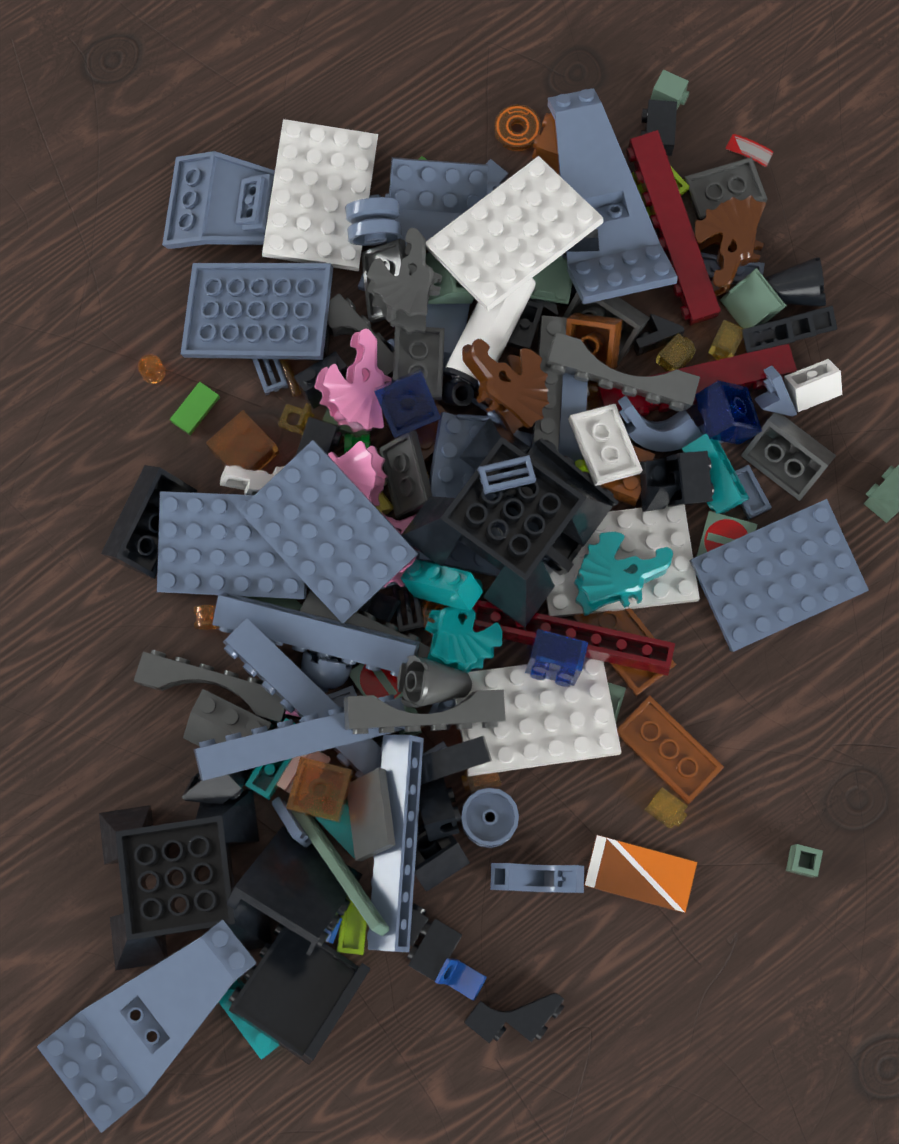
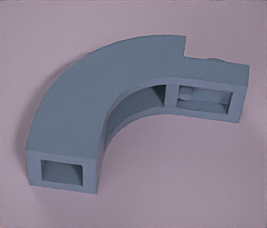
M627 396L618 400L622 407L619 413L625 420L624 426L628 435L637 444L646 449L660 452L674 451L685 447L703 436L686 410L679 411L667 420L653 422L644 419Z
M491 863L490 890L584 893V866Z

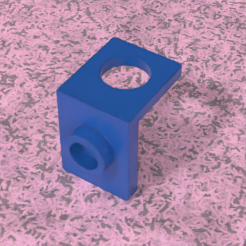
M447 958L435 982L448 985L469 999L475 1000L487 977L458 959Z

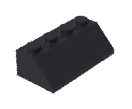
M144 465L101 554L125 567L155 579L158 573L160 492L196 493L197 490L160 467Z

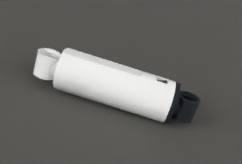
M533 278L489 312L479 302L477 303L443 371V374L451 380L442 386V400L446 404L467 406L473 400L474 392L479 393L477 378L463 362L462 348L467 344L472 345L476 339H482L490 346L488 355L498 362L536 286ZM457 388L459 389L458 398H456L455 396Z

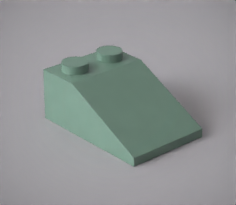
M891 465L881 476L885 479L879 486L875 483L866 493L869 498L865 501L864 505L886 523L899 512V465L896 468Z

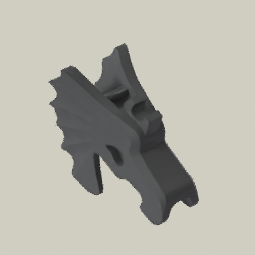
M410 228L405 237L407 242L405 255L407 257H404L401 261L399 275L394 276L384 265L382 259L377 258L372 262L367 273V278L371 280L367 292L374 295L375 299L372 302V306L378 307L382 311L383 317L391 323V327L400 326L404 328L408 335L414 332L425 334L430 295H440V286H434V283L441 284L442 275L433 272V269L425 262V237L416 228Z

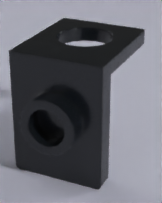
M377 592L359 611L362 613L367 612L379 620L390 623L400 600Z

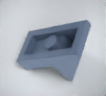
M773 366L764 369L763 371L767 378L764 380V384L768 391L756 397L755 401L763 410L788 416L797 415L781 375Z

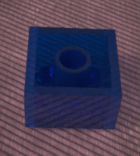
M422 369L381 385L374 390L394 438L441 419V414Z
M718 380L695 394L698 401V410L702 414L705 431L709 439L739 445L762 432L748 387Z
M537 629L531 645L525 673L530 674V677L536 680H545L546 678L555 681L557 685L563 687L574 686L582 672L588 642Z

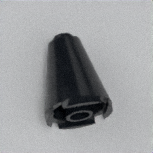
M820 257L810 259L765 277L785 304L826 306Z

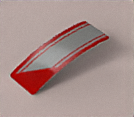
M732 134L726 146V150L747 158L752 157L754 161L764 167L767 166L773 154V151L737 134Z

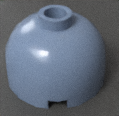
M316 651L303 652L301 671L323 692L338 688L348 680L352 665L341 662V659L335 656L323 658L317 656Z

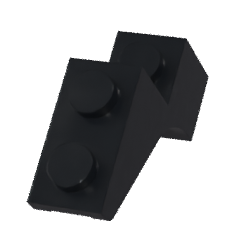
M551 993L511 1011L493 1009L480 1000L464 1023L489 1044L493 1039L497 1042L506 1031V1028L503 1026L505 1022L532 1043L535 1038L539 1041L548 1029L545 1024L550 1017L556 1019L563 1010L564 1005L561 1003L564 998L557 993Z

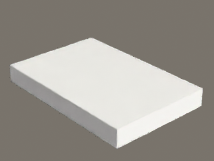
M616 404L569 416V423L595 486L634 476L643 471Z

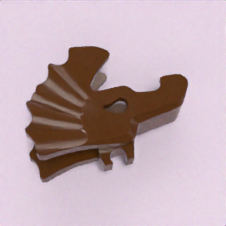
M752 195L744 200L732 197L730 200L720 203L714 210L706 209V218L695 221L694 235L700 252L713 244L719 245L716 263L720 270H715L713 280L711 281L715 296L729 291L737 269L740 266H745L748 263H758L760 255L755 254L754 250L761 251L764 243L755 240L766 202L756 201Z
M482 339L474 340L472 345L467 344L463 346V362L480 382L477 401L481 403L485 400L489 405L485 410L487 412L494 410L501 418L507 431L514 434L519 427L525 426L530 428L535 421L544 418L542 409L549 404V401L547 400L548 389L545 386L548 374L540 368L542 357L530 349L523 348L520 350V357L515 355L507 356L508 365L504 362L498 363L488 355L490 346Z

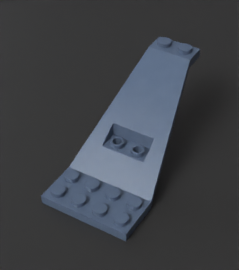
M584 89L578 92L549 97L548 107L555 119L559 175L603 217V223L596 228L598 229L599 251H566L567 272L582 303L587 304L677 284V275L659 242L595 89Z
M216 151L176 157L162 245L167 249L206 244L263 245L275 170ZM379 194L369 195V198L381 197Z
M392 157L389 198L396 199L399 202L400 215L395 220L401 224V239L405 240L408 229L416 228L427 241L486 196L489 166L487 164ZM470 304L427 305L426 327L445 328L443 371L467 325Z
M221 920L194 942L80 1011L41 1042L37 1048L102 1133L146 1097L232 984L257 963L224 920ZM135 1010L141 1013V1017L137 1021L131 1019V1013ZM156 1032L157 1039L154 1042H149L147 1040L148 1033Z

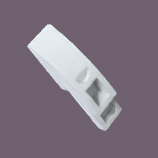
M236 465L226 466L221 475L220 486L245 490L244 495H255L285 466H276L273 474H268L262 470H246Z

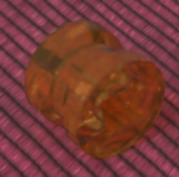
M145 355L138 363V370L146 382L156 384L165 377V367L156 355Z
M201 605L193 608V613L196 615L195 629L209 630L219 628V626L212 625L216 605Z

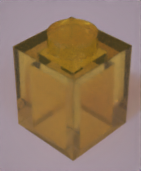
M723 320L708 353L712 354L716 360L733 357L743 338L741 329L744 328Z
M678 333L658 353L655 362L667 372L681 369L693 358L696 348H694V344L689 338L682 337Z
M662 787L645 808V811L670 829L674 825L678 827L688 815L684 812L688 806Z

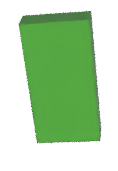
M199 382L170 418V421L191 436L220 399V396Z

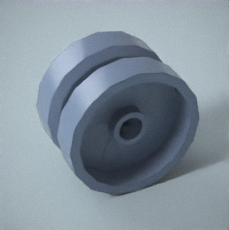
M385 197L366 198L353 201L345 206L346 220L352 223L347 229L350 244L373 246L401 239V224L395 220L400 215L399 202L396 199Z
M485 788L476 791L469 796L463 806L461 816L463 832L471 842L480 847L494 848L503 845L510 840L518 826L519 813L516 803L510 795L500 789ZM493 813L495 820L487 822L485 816Z

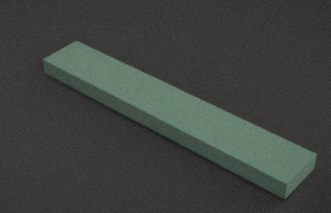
M301 806L295 807L291 811L370 929L381 936L385 935L389 931V926L312 814Z

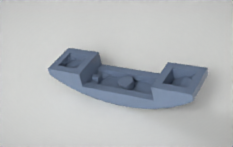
M565 373L562 379L558 452L563 456L570 457L575 462L579 459L583 460V455L568 418L570 415L586 411L588 382L576 380L574 375Z

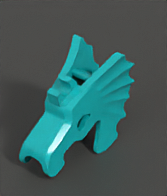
M619 532L600 533L599 543L588 545L589 554L584 555L581 568L574 581L578 588V596L575 602L582 607L584 616L605 605L618 601L621 602L624 608L629 607L630 602L628 599L635 598L637 604L641 603L643 600V585L666 574L673 557L672 549L668 547L657 549L655 552L656 557L652 559L642 560L632 556L616 560L615 554L620 549V544L625 537L624 534Z
M475 579L482 589L481 581L479 579ZM447 607L442 610H431L428 618L434 619L435 623L428 621L425 630L433 633L431 647L426 658L467 673L474 668L482 669L484 667L483 660L485 658L492 659L494 657V647L502 645V629L499 623L496 622L485 630L474 632L473 625L476 613L473 609L466 611L455 607Z

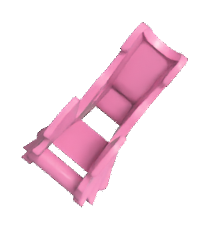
M363 329L352 335L350 346L356 349L357 354L354 363L347 368L346 380L340 373L337 365L332 364L329 368L324 367L319 372L314 388L322 393L320 404L328 407L330 416L337 421L339 426L347 425L353 433L360 430L371 431L372 427L378 429L384 427L382 398L390 396V391L384 389L385 382L391 383L392 378L384 375L377 367L376 337L369 329Z
M359 441L340 457L334 452H330L328 455L374 506H379L378 497L384 490L385 479L388 476L382 469L385 458L378 454L377 448L370 446L366 449L365 444Z

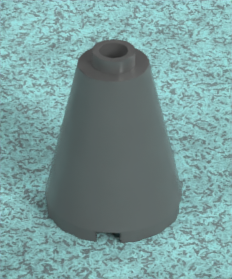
M409 655L407 663L401 664L397 677L398 692H402L404 699L400 700L402 704L410 708L464 698L472 689V680L467 672L419 655Z

